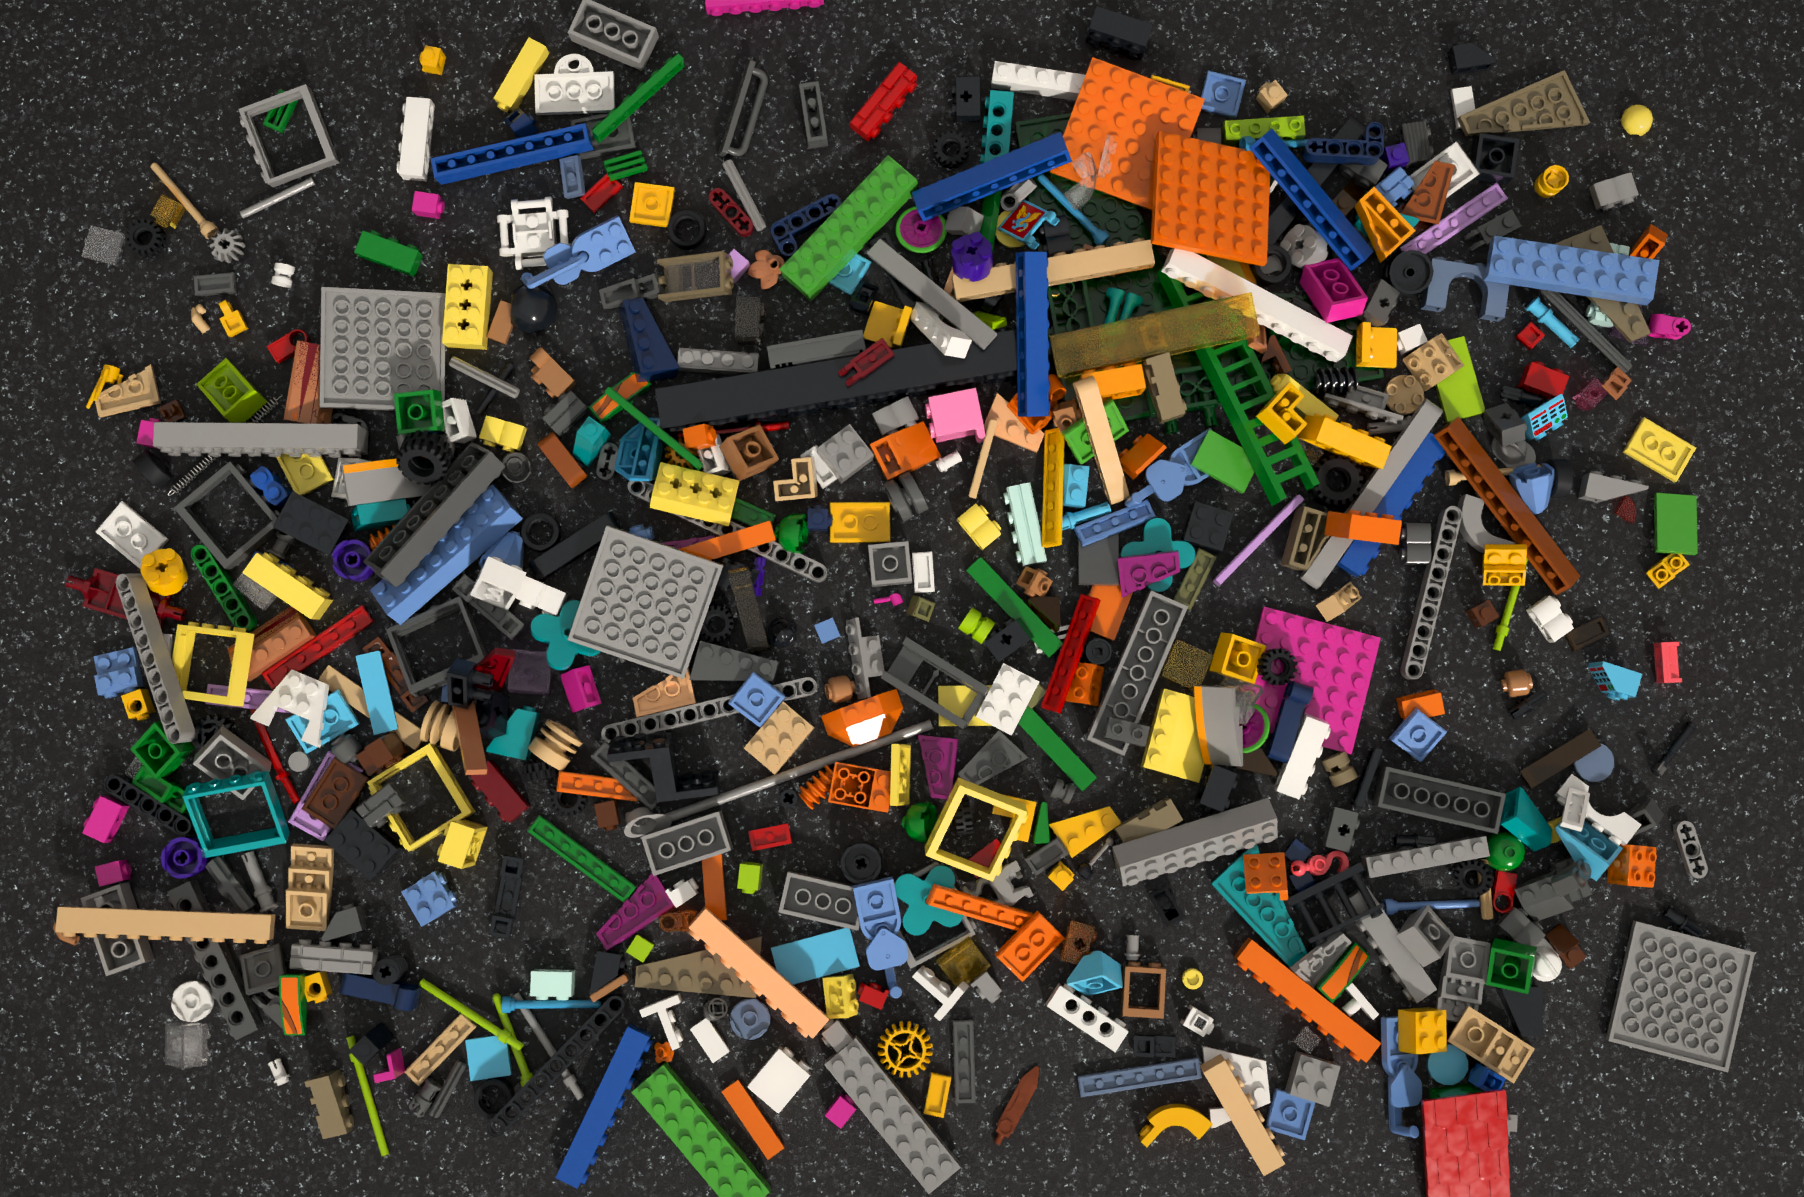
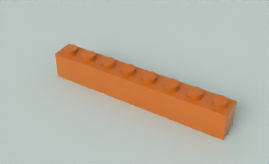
M1248 938L1234 955V958L1238 960L1236 964L1244 971L1247 969L1254 973L1252 977L1260 984L1263 982L1267 983L1270 986L1268 990L1277 997L1282 995L1286 999L1284 1003L1293 1010L1297 1007L1302 1011L1300 1016L1310 1023L1313 1020L1317 1023L1316 1029L1325 1036L1328 1033L1333 1036V1042L1341 1049L1344 1046L1350 1050L1349 1055L1359 1062L1361 1059L1367 1063L1381 1045L1377 1039L1252 939Z

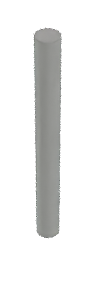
M311 177L240 211V214L244 219L315 185V182Z

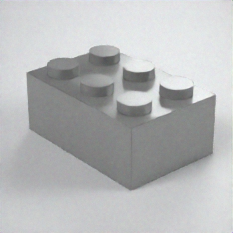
M224 726L197 752L193 761V765L208 776L220 780L234 775H248L255 771L270 772L272 764L270 760ZM255 787L231 792L244 800Z

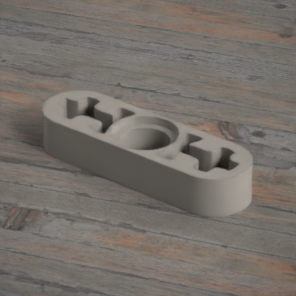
M1689 821L1676 822L1673 826V833L1686 873L1693 878L1705 877L1708 867L1694 825ZM1683 826L1688 828L1685 833L1680 832ZM1688 844H1693L1695 847V852L1692 855L1686 853L1685 849ZM1698 857V860L1689 861V859H1695ZM1696 866H1700L1701 868L1698 870V873L1693 872V869L1696 868Z

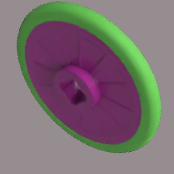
M916 206L905 210L896 223L895 231L899 242L903 247L915 253H927L937 249L947 235L945 230L946 221L942 214L923 222Z
M1239 702L1236 703V706H1239V725L1247 726L1243 730V753H1249L1258 749L1267 739L1270 721L1265 710L1258 704Z

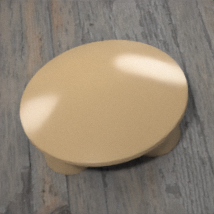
M1412 375L1394 377L1388 382L1384 393L1389 394L1387 406L1393 412L1401 415L1415 412L1425 399L1422 385Z

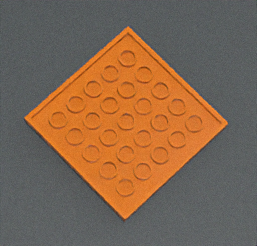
M1092 57L1063 135L1072 162L1052 169L1050 173L1152 211L1156 134L1162 131L1191 137L1205 99Z
M1159 131L1156 134L1151 244L1265 266L1267 264L1270 173L1252 151Z

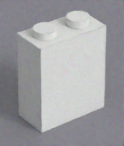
M781 1046L747 1086L778 1114L811 1075V1071H809L810 1066L803 1060L799 1062L793 1057L795 1054L788 1047L782 1048Z

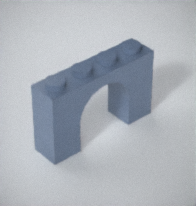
M1434 257L1430 260L1434 272L1432 281L1423 290L1422 310L1435 312L1444 310L1446 308L1449 284L1452 279L1467 277L1475 281L1482 292L1479 319L1499 322L1505 318L1509 284L1484 281L1485 264L1474 263L1471 265L1466 264V261L1463 260L1446 261L1444 257Z

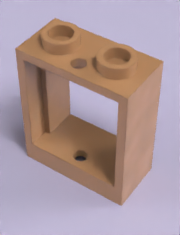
M1128 961V964H1123V988L1120 1011L1122 1016L1164 1019L1166 968L1161 967V963L1149 962V966L1141 965V962ZM1130 972L1159 974L1157 1007L1128 1006Z

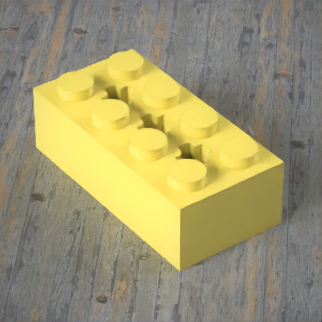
M448 264L442 343L446 347L487 350L488 338L486 336L489 330L493 272L488 266ZM468 304H470L471 306H470V307H467V310H465V309H464L465 306H467Z
M660 462L651 496L650 508L729 526L739 480Z
M266 552L264 554L256 553L242 573L308 618L320 620L333 601L329 597L330 593L321 587L312 586L314 582L307 577L296 575L297 571L291 566L278 563L280 559L275 555Z

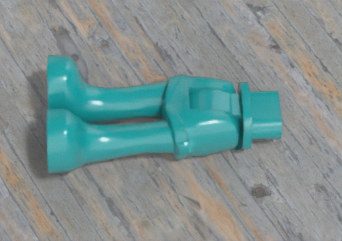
M1107 288L1106 296L1110 299V306L1105 322L1100 327L1099 357L1113 360L1115 352L1118 353V348L1123 339L1127 337L1126 330L1134 308L1141 306L1144 299L1130 292L1126 294L1119 323L1115 325L1116 316L1125 291L1117 288Z

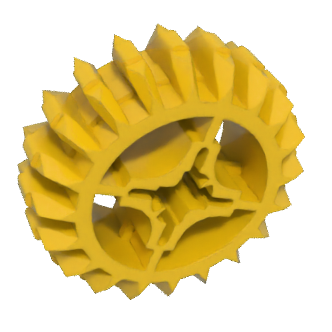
M900 1021V1028L898 1029L893 1023L892 1032L888 1028L885 1029L888 1037L885 1035L880 1036V1039L885 1041V1043H878V1047L884 1049L878 1051V1055H885V1057L880 1059V1062H888L885 1066L886 1070L893 1067L892 1075H895L897 1070L900 1071L899 1077H903V1071H907V1076L911 1077V1070L918 1075L917 1067L925 1070V1065L922 1062L929 1064L930 1059L925 1056H932L933 1054L932 1051L927 1050L933 1047L932 1043H926L930 1036L926 1035L923 1037L922 1035L926 1030L923 1028L918 1032L919 1024L917 1023L914 1028H911V1021L907 1022V1027H903V1021ZM909 1033V1036L904 1041L893 1039L898 1034ZM915 1036L922 1044L921 1054L912 1047ZM909 1042V1050L911 1052L907 1053L906 1051V1054L903 1053L902 1055V1048L900 1047L907 1045ZM889 1045L898 1051L896 1061H893L889 1055ZM906 1058L918 1059L913 1064L901 1065Z

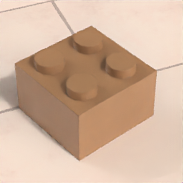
M761 425L727 437L719 446L732 472L739 481L770 469L779 460Z

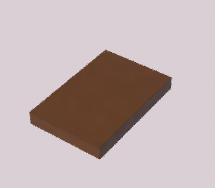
M334 757L301 809L332 829H335L348 814L370 778L347 763L341 762L337 757Z

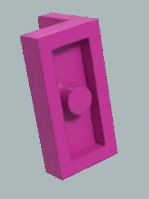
M589 665L561 674V680L572 713L601 704Z
M401 1048L387 1054L389 1067L373 1075L375 1083L396 1079L405 1073Z

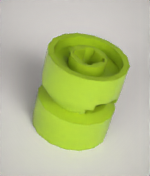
M972 607L958 629L967 635L971 633L972 638L982 644L995 625V622L988 617L982 618V613Z

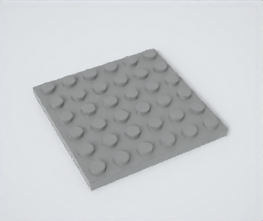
M321 287L320 408L395 411V393L432 389L441 391L442 402H444L445 345L442 343L446 293Z
M606 525L568 641L684 679L723 564Z
M1633 921L1606 1040L1728 1072L1755 952Z

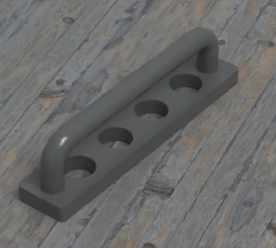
M750 59L745 65L719 148V156L724 157L727 153L733 156H742L749 147L768 85L767 74L755 67L756 61ZM753 74L760 78L759 88L740 148H734L730 144Z

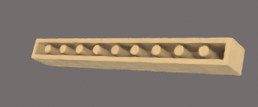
M1138 238L1133 240V243L1128 244L1122 241L1114 243L1111 247L1099 245L1094 247V250L1088 251L1086 249H1077L1071 254H1066V252L1056 253L1054 257L1048 258L1047 278L1049 286L1153 268L1155 259L1151 239ZM1016 261L1014 262L1015 264L1010 265L1006 263L996 264L995 267L991 268L990 274L980 281L972 282L966 278L960 279L955 274L952 275L955 300L964 302L1016 292Z
M61 906L57 908L55 932H62V936L75 937L76 933H84V937H97V934H105V938H118L119 935H127L126 939H140V935L148 936L149 940H161V936H170L169 940L182 941L183 937H191L190 941H204V938H212V942H225V939H233V943H246V939H252L256 944H267V940L274 939L275 914Z

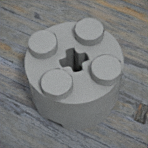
M1295 225L1280 243V246L1290 255L1291 264L1302 270L1304 265L1325 261L1328 254V243L1318 231L1307 225Z

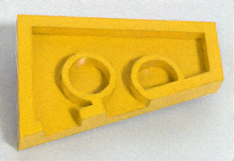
M1108 806L1051 823L1049 826L1055 835L1059 836L1070 852L1069 855L1073 858L1120 825L1121 821L1111 807Z

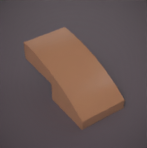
M1617 366L1604 380L1602 387L1617 400L1628 388L1627 386L1632 380Z

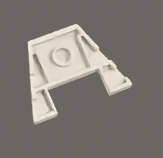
M291 670L252 714L250 719L269 726L278 707L309 720L301 740L320 748L322 740H320L321 730L324 729L323 714L327 706L329 685Z
M1202 1046L1204 1063L1222 1054L1225 1060L1229 1058L1235 1068L1232 1071L1235 1077L1239 1075L1245 1086L1242 1088L1244 1094L1249 1093L1255 1103L1252 1105L1254 1110L1271 1103L1265 1060ZM1224 1107L1208 1108L1209 1119L1213 1124L1211 1128H1216L1231 1121Z

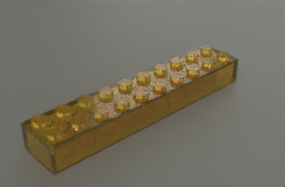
M1252 292L1051 335L1050 341L1057 376L1059 379L1084 374V371L1091 369L1100 371L1108 366L1119 367L1130 362H1142L1145 359L1167 352L1170 355L1259 337L1260 330Z

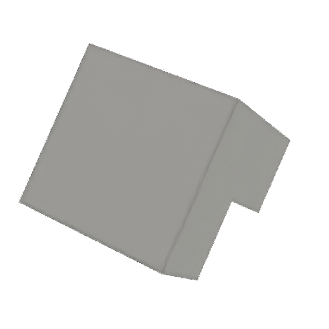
M958 207L949 211L945 230L952 235L962 236L974 232L980 233L984 216L970 207Z

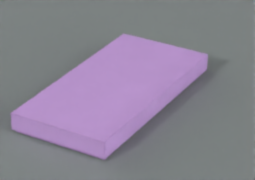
M331 751L327 752L288 821L321 841L328 837L332 828L301 808L333 758L336 757ZM350 761L347 762L348 765L364 773L365 770Z

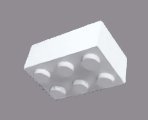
M488 556L470 595L508 611L518 595L526 572L519 566H510L503 563V560L500 558Z

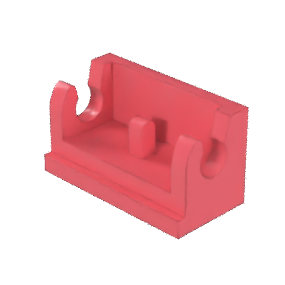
M1679 642L1653 643L1656 683L1682 682V678H1679L1677 646H1680Z

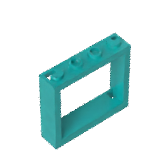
M255 771L248 775H234L230 778L213 779L205 783L195 782L186 787L182 797L206 858L287 842L290 830L269 771ZM262 786L276 828L214 839L198 797Z

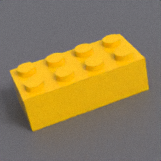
M1314 413V416L1305 415L1304 421L1307 425L1298 434V439L1333 454L1342 455L1343 458L1347 456L1350 458V461H1355L1361 466L1384 468L1392 447L1385 444V439L1374 436V438L1368 436L1369 432L1361 429L1354 430L1351 424L1345 422L1338 423L1335 421L1336 418L1324 414L1322 416Z

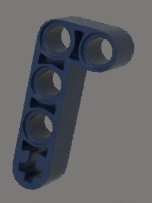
M1371 122L1363 132L1362 140L1311 138L1306 142L1302 150V157L1307 162L1374 165L1378 162L1384 151V127L1379 122ZM1372 131L1376 133L1377 136H1371L1369 132ZM1332 148V149H1334L1337 153H1336V154H1332V153L1329 152L1328 149ZM1348 150H1354L1356 155H1352ZM1369 150L1374 151L1376 156L1371 155Z
M829 194L772 224L770 230L772 239L785 260H788L798 250L795 237L824 223L841 205V200L837 195ZM829 203L836 204V207L829 206ZM818 211L820 215L817 218H812L810 213ZM795 220H800L803 222V224L800 227H794L792 225V223ZM778 229L785 231L782 236L775 235V232ZM787 246L794 247V251L790 254L785 253L784 249Z
M1295 681L1287 684L1266 756L1268 758L1284 763L1289 761L1305 705L1310 703L1314 687Z
M343 973L339 993L394 1005L393 1008L398 1010L412 1011L417 1008L421 986L399 981L389 985H381L370 975Z

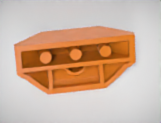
M897 689L837 709L822 715L821 718L827 735L855 747L891 734L902 712L903 705Z

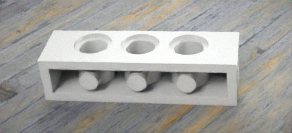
M1058 983L1045 1003L1046 1006L1116 1052L1129 1032L1125 1028L1127 1024L1118 1018L1113 1020L1108 1017L1109 1012L1099 1006L1096 1009L1090 1005L1092 1003L1090 999L1084 995L1079 997L1074 994L1075 989L1065 983L1062 986ZM1070 999L1076 1001V1006L1073 1009H1067L1065 1006L1066 1002ZM1086 1011L1093 1012V1018L1089 1021L1083 1020V1014ZM1104 1022L1110 1023V1029L1107 1032L1100 1031V1025Z

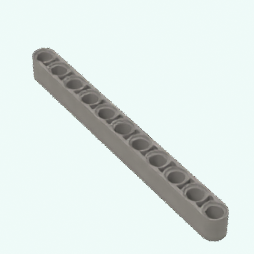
M1425 399L1420 404L1392 444L1384 468H1375L1345 513L1348 514L1349 510L1361 511L1363 516H1365V512L1373 513L1443 413L1441 408L1428 399ZM1329 536L1308 570L1302 572L1300 579L1314 589H1319L1354 539Z
M648 481L628 482V490L633 496L649 504L651 503L654 484ZM636 483H642L643 485L640 492L633 491V486ZM670 513L717 536L724 535L723 528L725 525L714 523V525L708 527L705 525L704 520ZM730 521L729 525L733 527V532L745 529V527ZM775 541L768 542L769 549L766 552H760L759 545L746 549L814 582H823L827 578V569L823 564L800 553L787 552V558L784 561H779L777 553L786 550ZM798 559H803L806 562L803 569L795 568V562ZM822 568L824 570L823 576L815 578L813 576L814 569Z
M810 677L773 685L782 693L786 686L790 685L794 688V694L790 697L785 696L782 702L811 696L818 689L817 682ZM806 681H812L814 684L811 692L803 690V684ZM730 695L610 724L602 729L601 736L605 742L610 743L611 739L608 738L607 732L611 728L616 730V736L632 737L638 733L654 734L657 731H666L740 712L735 708L732 711L725 709V702L734 696ZM709 704L715 707V713L712 716H708L705 713V708ZM689 709H693L696 713L695 718L691 721L687 720L685 716ZM669 714H673L676 717L673 725H668L666 722V717ZM649 719H654L656 722V727L653 730H649L646 726ZM631 723L636 726V732L633 735L627 732V726Z

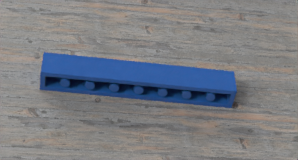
M586 123L431 158L434 178L443 185L592 151L594 147L591 132Z
M1270 129L1249 147L1350 271L1359 266L1374 252L1273 129Z
M1059 132L959 172L951 177L939 180L934 184L922 187L912 192L917 211L924 222L1070 163L1072 160L1062 133Z
M1047 252L1015 253L1018 417L1049 416L1050 402L1048 391L1050 389V382L1048 380V370L1050 363L1048 360V349L1050 344L1048 340L1049 320L1047 316V309L1049 307V300L1047 298V288L1049 286L1047 278Z
M1431 432L1427 434L1373 511V513H1378V518H1381L1382 514L1394 515V520H1401L1403 516L1400 514L1404 508L1407 510L1414 501L1412 496L1415 492L1419 493L1425 483L1422 481L1426 476L1429 477L1435 469L1434 463L1437 459L1440 460L1446 453L1434 437V434ZM1354 539L1336 565L1354 577L1364 575L1370 567L1368 563L1371 558L1375 559L1381 551L1379 548L1381 543Z
M632 1024L627 1027L555 1177L556 1179L577 1189L581 1183L585 1185L590 1175L587 1170L590 1164L594 1166L599 1156L596 1151L599 1145L603 1147L608 1137L605 1132L608 1126L612 1128L617 1118L614 1115L617 1108L621 1109L626 1097L623 1096L625 1090L631 1089L635 1080L632 1076L635 1070H640L644 1062L641 1057L644 1051L648 1053L653 1043L650 1040L651 1033Z

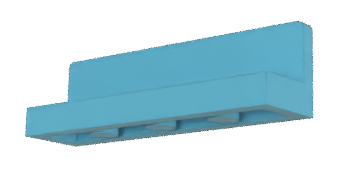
M374 651L356 656L373 734L382 735L386 734V732L397 730V719L381 652Z

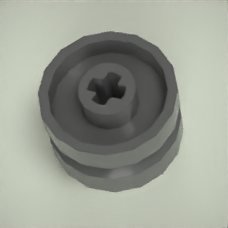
M909 471L899 475L901 489L893 479L883 483L888 495L887 497L903 523L912 518L913 513L909 505L918 514L928 510L924 497Z

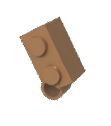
M539 347L529 357L536 364L531 370L533 373L531 377L539 385L543 383L547 387L545 391L553 399L555 397L558 398L564 392L568 393L577 385L542 347Z

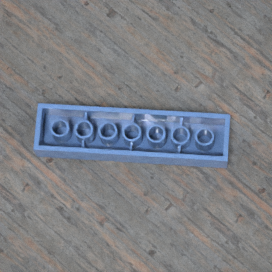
M1494 236L1489 245L1484 281L1648 305L1654 299L1659 260Z
M492 484L484 493L480 494L473 506L462 514L460 520L453 524L446 536L436 543L433 550L420 561L417 568L409 573L402 584L396 588L382 579L370 591L385 613L401 625L523 518L508 499Z

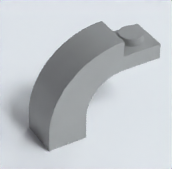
M1467 494L1460 497L1458 508L1462 512V519L1459 530L1470 546L1484 553L1485 544H1515V542L1493 536L1486 531L1481 520L1485 503L1482 499Z

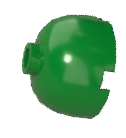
M787 515L781 520L780 525L776 526L775 536L778 538L781 547L787 552L800 554L805 552L802 546L807 544L808 521H804L807 515Z
M920 802L912 805L907 810L906 816L902 818V826L905 828L907 835L916 842L927 843L933 830V825L935 826L937 822L936 808L934 805H931V802Z
M1498 831V834L1492 833L1486 838L1490 856L1483 859L1488 861L1491 868L1503 872L1512 871L1518 868L1524 861L1526 854L1524 843L1511 832Z

